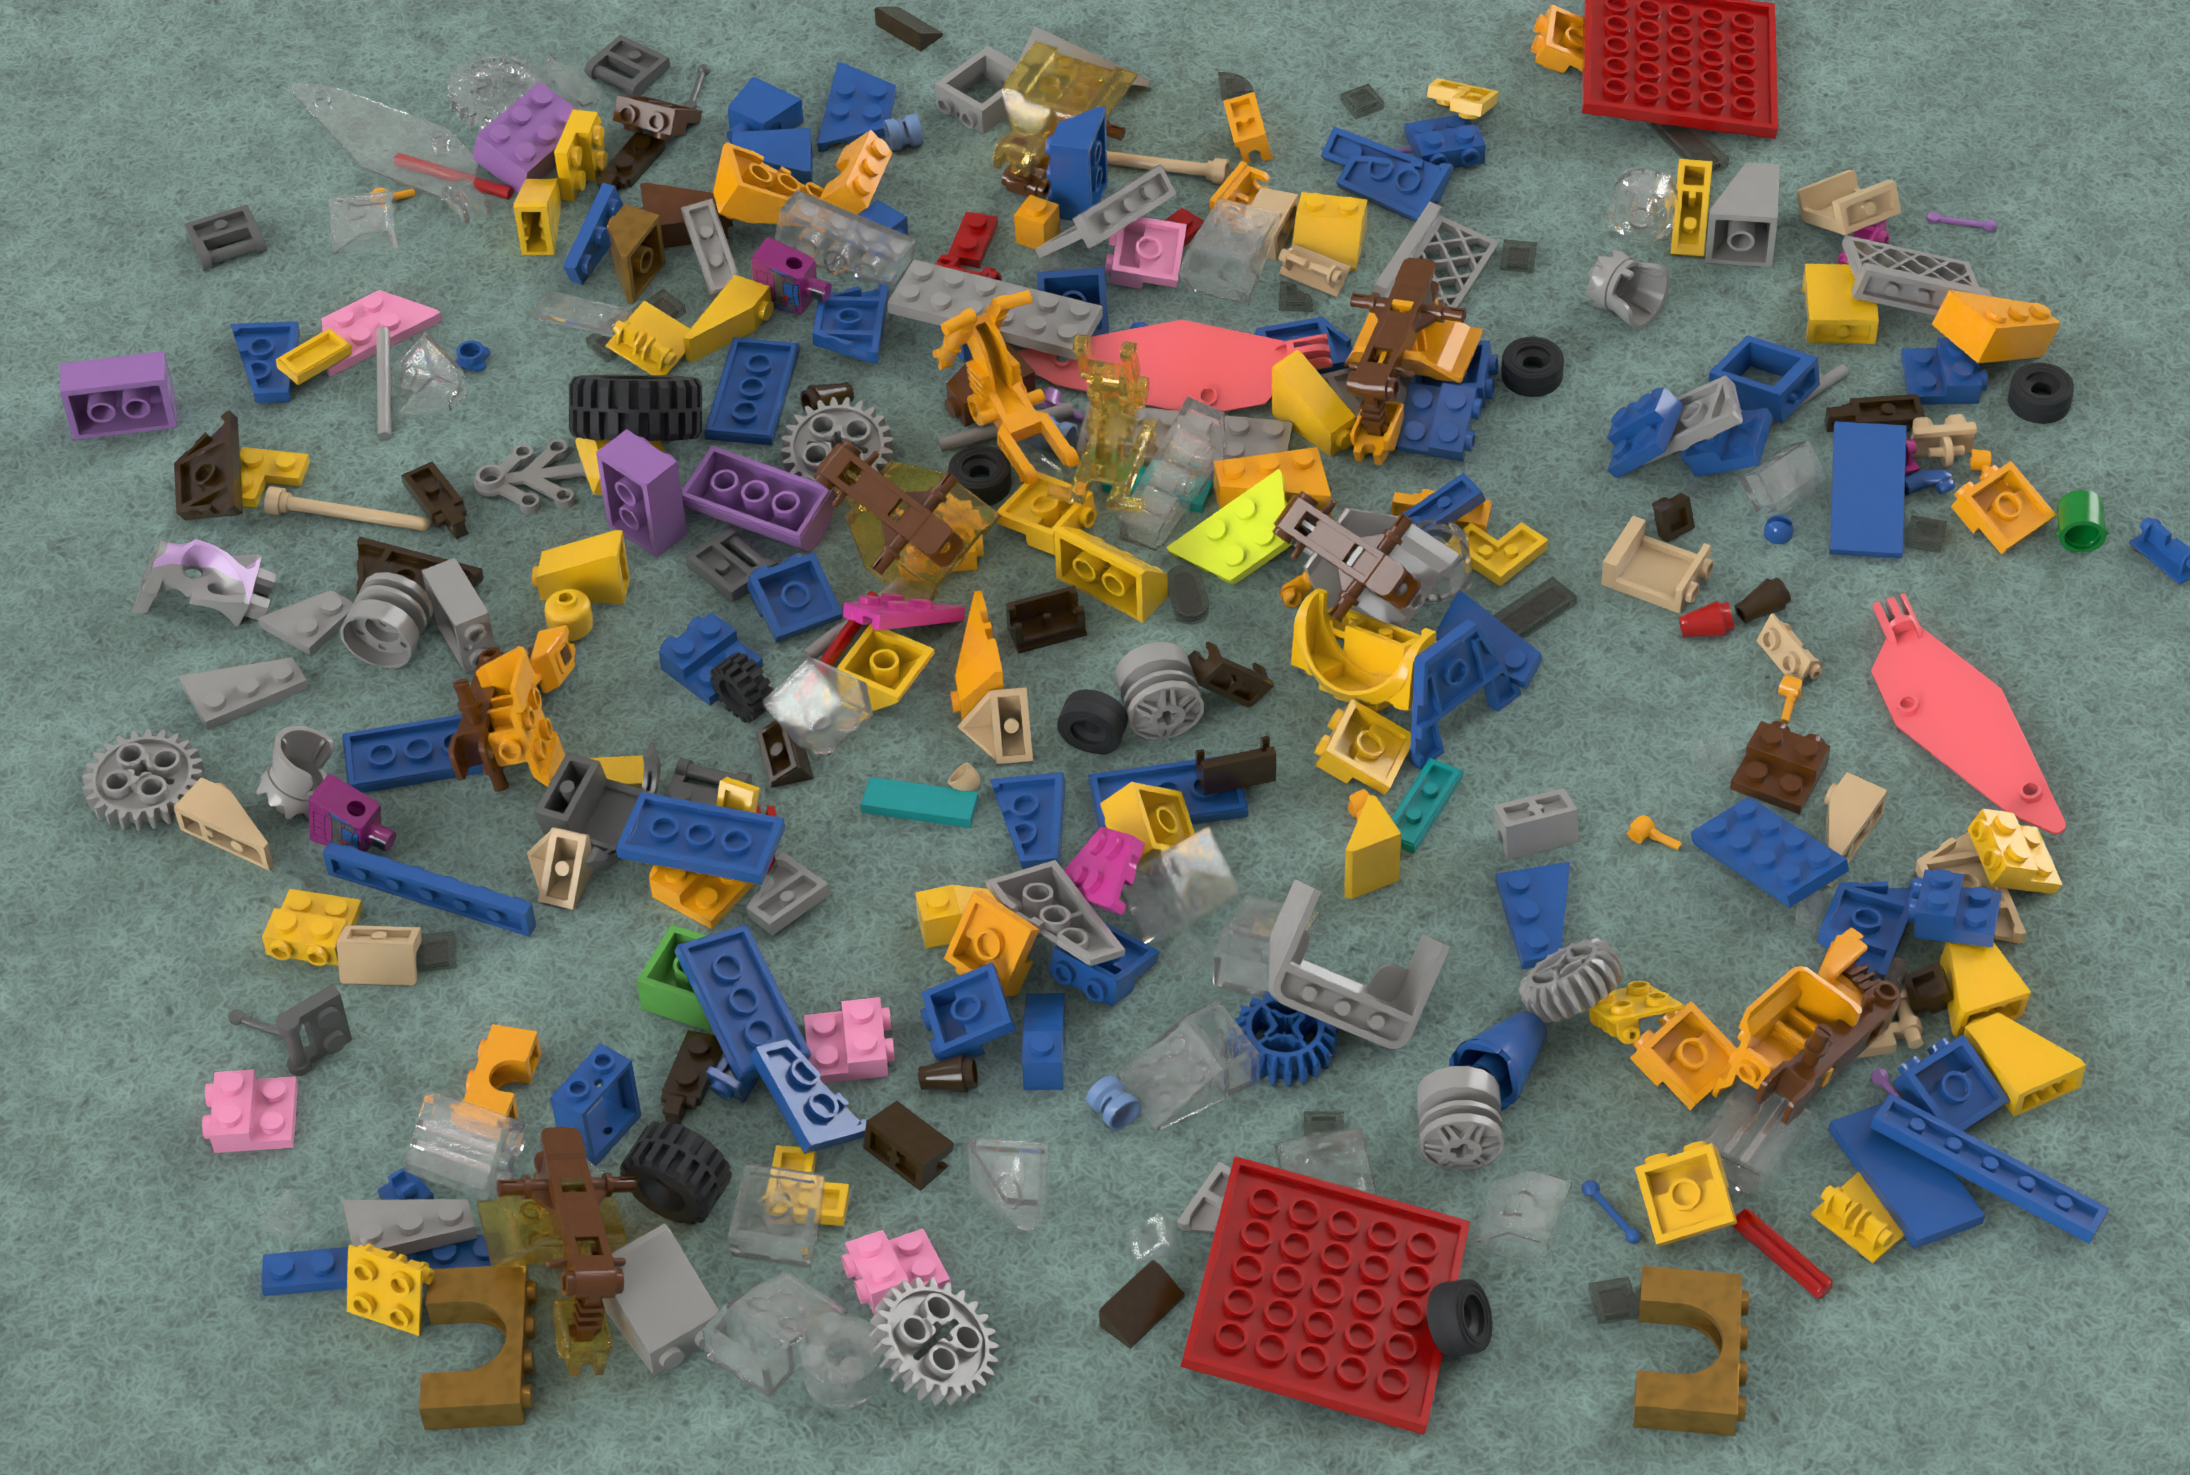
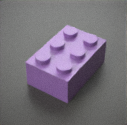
M539 81L477 134L473 160L519 193L525 179H542L556 167L554 151L572 109H578Z
M164 351L60 363V394L73 440L177 427V398Z
M627 429L596 452L609 527L614 530H623V536L657 558L687 535L686 515L683 508L682 489L678 473L679 466L673 456L661 452L645 438L638 437Z

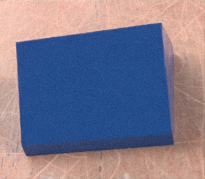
M1104 267L1037 272V290L1102 306L1103 317L1092 336L1109 333Z

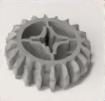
M1593 938L1590 941L1583 939L1577 944L1571 943L1568 947L1559 948L1552 955H1547L1546 959L1535 964V968L1528 970L1526 977L1520 982L1519 992L1522 996L1521 1000L1528 1012L1538 1016L1543 1023L1559 1022L1563 1018L1571 1019L1573 1015L1580 1012L1583 1013L1589 1007L1595 1006L1598 1001L1606 999L1608 993L1616 989L1617 984L1623 978L1622 973L1624 970L1620 964L1621 960L1606 940Z

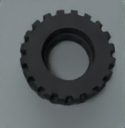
M669 375L574 376L569 383V431L573 437L593 440H613L626 429L638 437L645 438L647 441L696 439L702 432V384L698 378Z

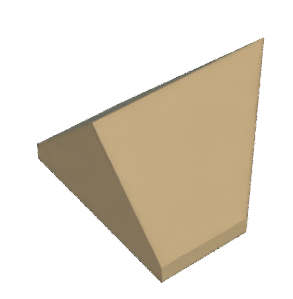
M1027 687L989 690L957 726L995 759L996 764L1033 761Z
M552 827L527 852L539 890L538 902L575 909L594 871L589 869L585 863L592 851L589 835Z

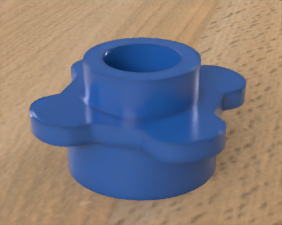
M465 341L456 349L457 359L453 361V367L458 371L467 369L481 372L486 368L485 360L490 356V350L480 342Z

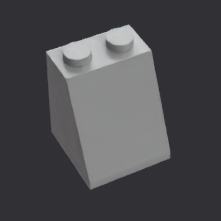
M1746 162L1710 208L1705 263L1772 267L1778 222L1780 164Z
M665 1223L612 1253V1257L625 1258L626 1260L624 1266H615L616 1269H622L624 1290L622 1294H616L615 1298L602 1299L605 1311L653 1375L658 1374L664 1369L672 1370L676 1368L685 1357L699 1349L706 1350L712 1347L724 1335L720 1311Z

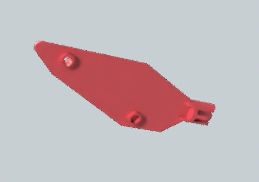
M1187 320L1171 321L1092 336L1078 360L1069 358L1063 363L1058 361L1061 357L1058 355L1030 348L1017 351L1035 371V375L1056 386L1165 410L1216 414L1265 405L1272 398V366L1296 350L1300 351L1316 370L1333 367L1332 359L1329 358L1331 355L1330 347L1326 345L1328 343V335L1326 333L1282 341Z
M1905 593L1899 595L1904 616L1894 597L1886 599L1891 622H1889L1880 601L1874 603L1872 609L1886 640L1871 669V673L1895 726L2003 811L2014 813L2017 819L2051 834L2058 835L2063 833L2066 829V822L2003 690L1922 628Z

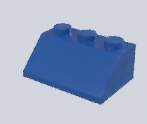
M1098 106L1059 122L1053 136L1049 135L1047 138L1045 152L1046 155L1050 156L1047 180L1051 181L1048 201L1059 204L1060 219L1073 221L1074 217L1100 202L1108 183L1106 107Z

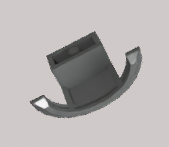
M650 742L643 755L644 774L642 788L607 779L600 761L567 752L534 811L544 836L552 827L589 835L592 851L585 863L589 869L595 871L606 870L622 858H617L616 846L640 792L655 795L658 792L661 763L655 744Z

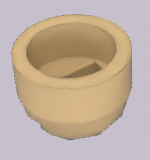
M967 762L952 773L948 779V785L960 791L976 792L980 786V776L977 770Z

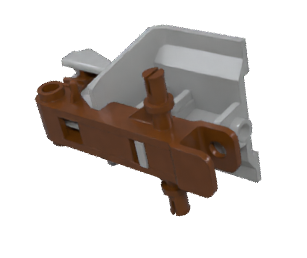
M1303 491L1298 496L1294 494L1273 523L1275 528L1272 532L1288 544L1292 541V545L1295 547L1291 554L1293 560H1296L1301 553L1309 556V559L1303 566L1314 590L1320 588L1329 591L1328 609L1332 608V610L1328 614L1340 623L1348 611L1352 609L1404 629L1416 611L1422 607L1425 599L1442 576L1446 578L1462 557L1412 524L1414 521L1403 513L1400 516L1345 508L1338 519L1334 521L1328 515L1336 506L1335 500H1331L1325 508L1319 511L1316 509L1319 503Z

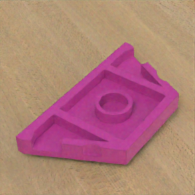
M882 593L881 597L860 595L859 601L844 602L843 617L855 620L860 624L868 625V622H872L873 629L886 630L964 621L966 607L932 603L931 600L920 598L903 600V595Z
M1101 827L1064 869V872L1090 905L1122 915L1126 904L1119 900L1124 884L1127 886L1133 884L1136 867L1141 858L1145 843L1132 835Z

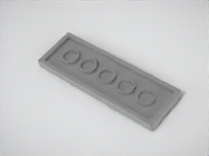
M915 259L887 302L888 313L941 326V323L953 318L969 307L979 316L984 314L993 298L1029 290L1033 303L1010 309L1001 326L1000 333L1004 342L1074 360L1080 358L1103 317V307Z
M1087 402L1076 452L1079 459L1112 462L1114 459L1136 465L1214 472V461L1289 451L1293 422Z

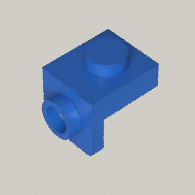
M725 1055L717 1068L710 1066L706 1071L711 1084L710 1089L728 1101L734 1097L745 1102L761 1077L743 1082L738 1081Z

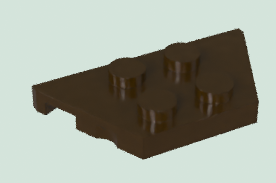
M230 410L221 416L224 424L211 437L205 432L195 442L194 446L174 463L176 513L184 520L237 516L243 513L238 418Z
M359 537L357 540V595L367 577L383 572L402 575L416 582L426 591L422 570L445 562L448 559ZM459 563L473 587L483 581L482 568Z

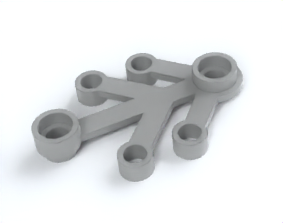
M555 439L547 444V449L535 460L533 448L530 445H517L512 450V454L499 466L490 464L481 467L476 472L474 488L477 493L483 496L501 495L519 504L522 513L534 514L541 507L539 496L532 492L525 493L514 486L526 485L554 499V504L557 508L569 509L575 504L573 490L567 487L562 488L550 481L586 476L581 458L580 463L548 467L552 462L563 460L569 454L566 441ZM519 465H528L523 471L513 472ZM562 497H569L568 499H565V500H561V499H560V498H562ZM527 502H534L533 504H530V505H526V504H525V503H527Z

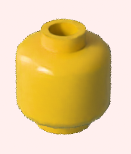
M575 589L559 590L549 596L545 602L544 613L548 629L567 625L569 630L568 642L580 640L589 634L593 627V614L591 603L583 592Z

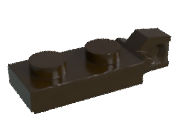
M636 132L602 170L601 178L597 182L599 190L602 183L615 186L617 191L621 187L625 189L627 187L632 188L665 150L664 140Z
M1917 394L1850 398V402L1839 407H1827L1824 423L1827 432H1834L1835 421L1906 425V429H1912L1913 420L1925 417Z
M433 461L401 475L403 485L433 524H436L439 528L446 525L456 540L469 534L465 526L466 519L464 516L467 515V511L464 507L463 499Z
M687 1030L662 1089L661 1103H665L663 1114H665L666 1121L681 1125L687 1108L695 1110L697 1106H701L710 1085L706 1071L710 1066L717 1068L723 1054V1050L715 1035Z

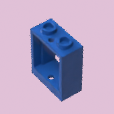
M1747 335L1711 369L1708 379L1709 382H1712L1726 375L1736 386L1741 410H1756L1767 407L1773 417L1772 420L1783 423L1820 385L1818 357ZM1752 366L1782 376V378L1774 386H1770L1741 376Z
M601 1043L550 1097L556 1127H573L580 1131L586 1151L588 1168L592 1170L642 1116L632 1060ZM608 1130L613 1131L609 1135L604 1134Z

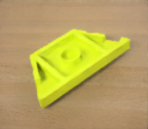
M1277 469L1168 545L1166 548L1170 554L1234 585L1292 545V541L1288 544L1272 532L1275 528L1273 523L1287 505L1283 474Z

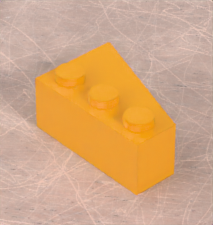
M1955 290L1948 291L1932 322L1936 329L1977 363L2040 358L2044 356L2061 324L2051 315V310L2040 303L2023 302Z
M1318 447L1214 461V492L1219 510L1279 469L1285 478L1284 492L1287 504L1294 494L1298 496L1303 491L1319 503L1316 509L1321 511L1331 501V493Z

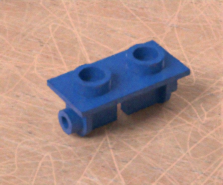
M2150 517L2144 519L2140 524V529L2143 530L2142 534L2130 540L2129 543L2179 585L2190 579V548L2178 538L2173 540L2171 538L2172 533L2162 526L2158 519H2151Z

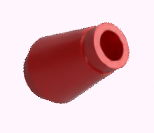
M1717 600L1678 617L1683 638L1689 636H1726V632L1734 630L1733 618L1728 602L1719 604Z

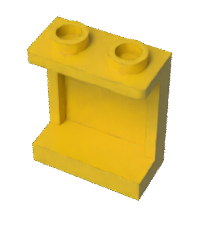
M1805 264L1802 291L1806 295L1807 343L1876 344L1879 323L1877 303L1853 298L1851 289L1855 283V278L1849 264Z

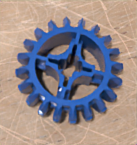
M1268 991L1265 992L1263 1000L1252 997L1249 1006H1242L1239 1017L1235 1018L1233 1024L1232 1046H1234L1237 1062H1243L1245 1073L1254 1071L1257 1081L1269 1076V1082L1272 1086L1278 1079H1284L1285 1084L1289 1088L1293 1078H1297L1304 1085L1307 1080V1074L1318 1079L1321 1068L1328 1069L1331 1058H1334L1337 1052L1338 1030L1335 1026L1279 1003ZM1263 1029L1265 1031L1264 1038L1257 1041L1255 1035ZM1312 1032L1315 1039L1307 1045L1304 1041L1306 1036Z

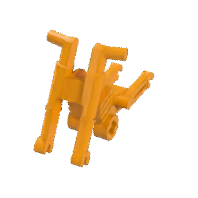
M1029 290L993 298L982 315L977 316L975 311L969 307L960 314L941 323V329L945 335L943 344L940 348L932 351L933 357L938 358L939 370H943L953 366L957 354L961 353L962 345L968 344L973 360L966 362V366L968 367L969 384L974 394L967 397L969 411L977 425L984 426L991 422L996 425L999 430L997 444L1019 475L1021 482H1025L1026 485L1037 482L1038 476L1035 468L1025 457L1016 442L1042 433L1063 465L1071 468L1080 464L1076 450L1068 444L1048 413L1035 411L1033 408L1034 405L1045 401L1044 392L1041 388L1029 393L1027 392L1020 375V363L1007 350L1000 333L1001 326L1010 309L1033 303Z

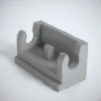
M1565 788L1493 805L1496 836L1498 840L1503 839V851L1507 860L1579 842L1578 809Z

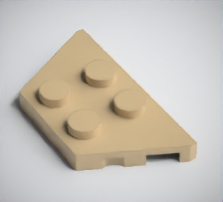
M1966 832L1956 840L1953 837L1949 838L1941 844L1939 849L1930 851L1917 859L1915 871L1920 878H1923L1925 869H1944L1952 873L1964 874L1963 887H1985L1989 890L2001 891V906L1994 939L2018 944L2025 942L2026 931L2008 889L1991 886L1969 832Z

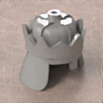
M1613 249L1612 257L1599 256L1598 261L1590 269V280L1585 295L1594 300L1591 306L1615 312L1634 330H1642L1658 315L1666 300L1670 285V272L1666 266L1637 262L1620 249L1618 251Z
M290 726L280 730L275 737L272 762L260 776L261 782L256 792L257 795L266 793L269 805L276 807V811L282 814L285 812L286 819H291L295 815L302 813L309 818V798L327 776L322 767L334 751L333 740L328 735L305 726Z

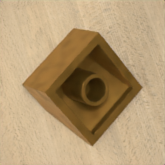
M624 204L618 213L610 218L607 225V233L610 237L611 258L613 259L616 277L627 303L634 305L666 264L660 216Z

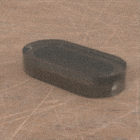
M1186 564L1171 568L1167 573L1168 595L1175 618L1179 622L1189 625L1201 623L1209 615V600L1201 572L1196 567Z

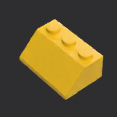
M1058 526L1054 530L1057 579L1071 586L1075 585L1078 590L1142 623L1168 598V574L1160 568L1151 566L1134 557L1129 552L1122 551L1106 543L1101 538L1081 529Z

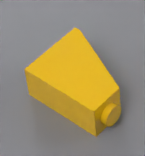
M558 178L524 180L513 206L521 255H555L562 203Z
M1296 350L1272 366V415L1280 421L1293 422V430L1330 457L1341 449L1346 450L1352 445L1350 433L1355 424L1356 416L1306 357Z
M623 530L610 531L542 551L539 566H534L532 570L533 587H538L540 600L547 601L549 596L559 590L575 589L587 595L590 603L625 604L630 575Z
M1952 942L1945 943L1940 964L1945 969L1953 997L1952 1001L1947 1002L1951 1031L1955 1038L1962 1036L1965 1026L1976 1018H1986L1997 1012L2011 1020L2023 1016L2031 991L1995 943H1993V948Z
M1997 1012L1986 1018H1976L1965 1026L1963 1035L2010 1099L2005 1106L2014 1117L2081 1088L2086 1064L2082 1059L2003 1014Z

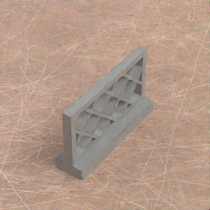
M1162 165L1149 170L1072 219L1075 223L1073 226L1035 249L1038 257L1046 256L1082 238L1089 249L1175 196L1176 192Z
M1429 202L1374 284L1373 292L1379 293L1380 297L1388 298L1395 284L1398 271L1405 259H1427L1426 252L1438 251L1442 259L1433 260L1436 269L1447 268L1450 274L1449 277L1436 278L1434 274L1432 278L1440 287L1437 296L1438 304L1439 302H1446L1450 307L1459 308L1497 250L1499 242L1441 216V206ZM1440 229L1454 234L1455 239L1442 241L1438 232ZM1478 245L1487 250L1483 253L1472 254L1468 246ZM1460 247L1464 256L1450 258L1446 249ZM1468 264L1472 273L1458 275L1455 266ZM1455 285L1459 293L1445 296L1441 287Z
M1845 235L1842 241L1844 252L1855 278V283L1851 289L1855 299L1936 316L1949 290L1992 296L1989 289L1979 287L1969 262Z

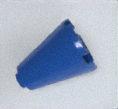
M1520 1011L1458 1045L1449 1059V1067L1470 1066L1482 1069L1494 1076L1500 1087L1501 1111H1503L1520 1097L1546 1040V1026L1535 1014L1528 1011Z

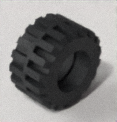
M655 1121L647 1125L620 1166V1176H635L636 1191L632 1194L640 1203L666 1219L689 1225L705 1221L730 1183L732 1172L729 1170L731 1167L728 1161L723 1158L724 1155L709 1140L685 1126L668 1121H662L661 1123Z

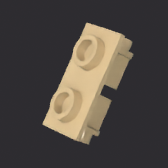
M1292 244L1288 250L1283 248L1278 257V260L1283 264L1279 271L1280 275L1334 297L1339 296L1352 268L1296 244Z
M1774 613L1770 614L1756 640L1784 675L1789 674L1802 681L1808 676L1813 680L1819 678L1823 673L1821 668L1822 662L1815 658L1808 649L1802 648L1804 644L1793 633L1792 627L1788 623L1780 621Z

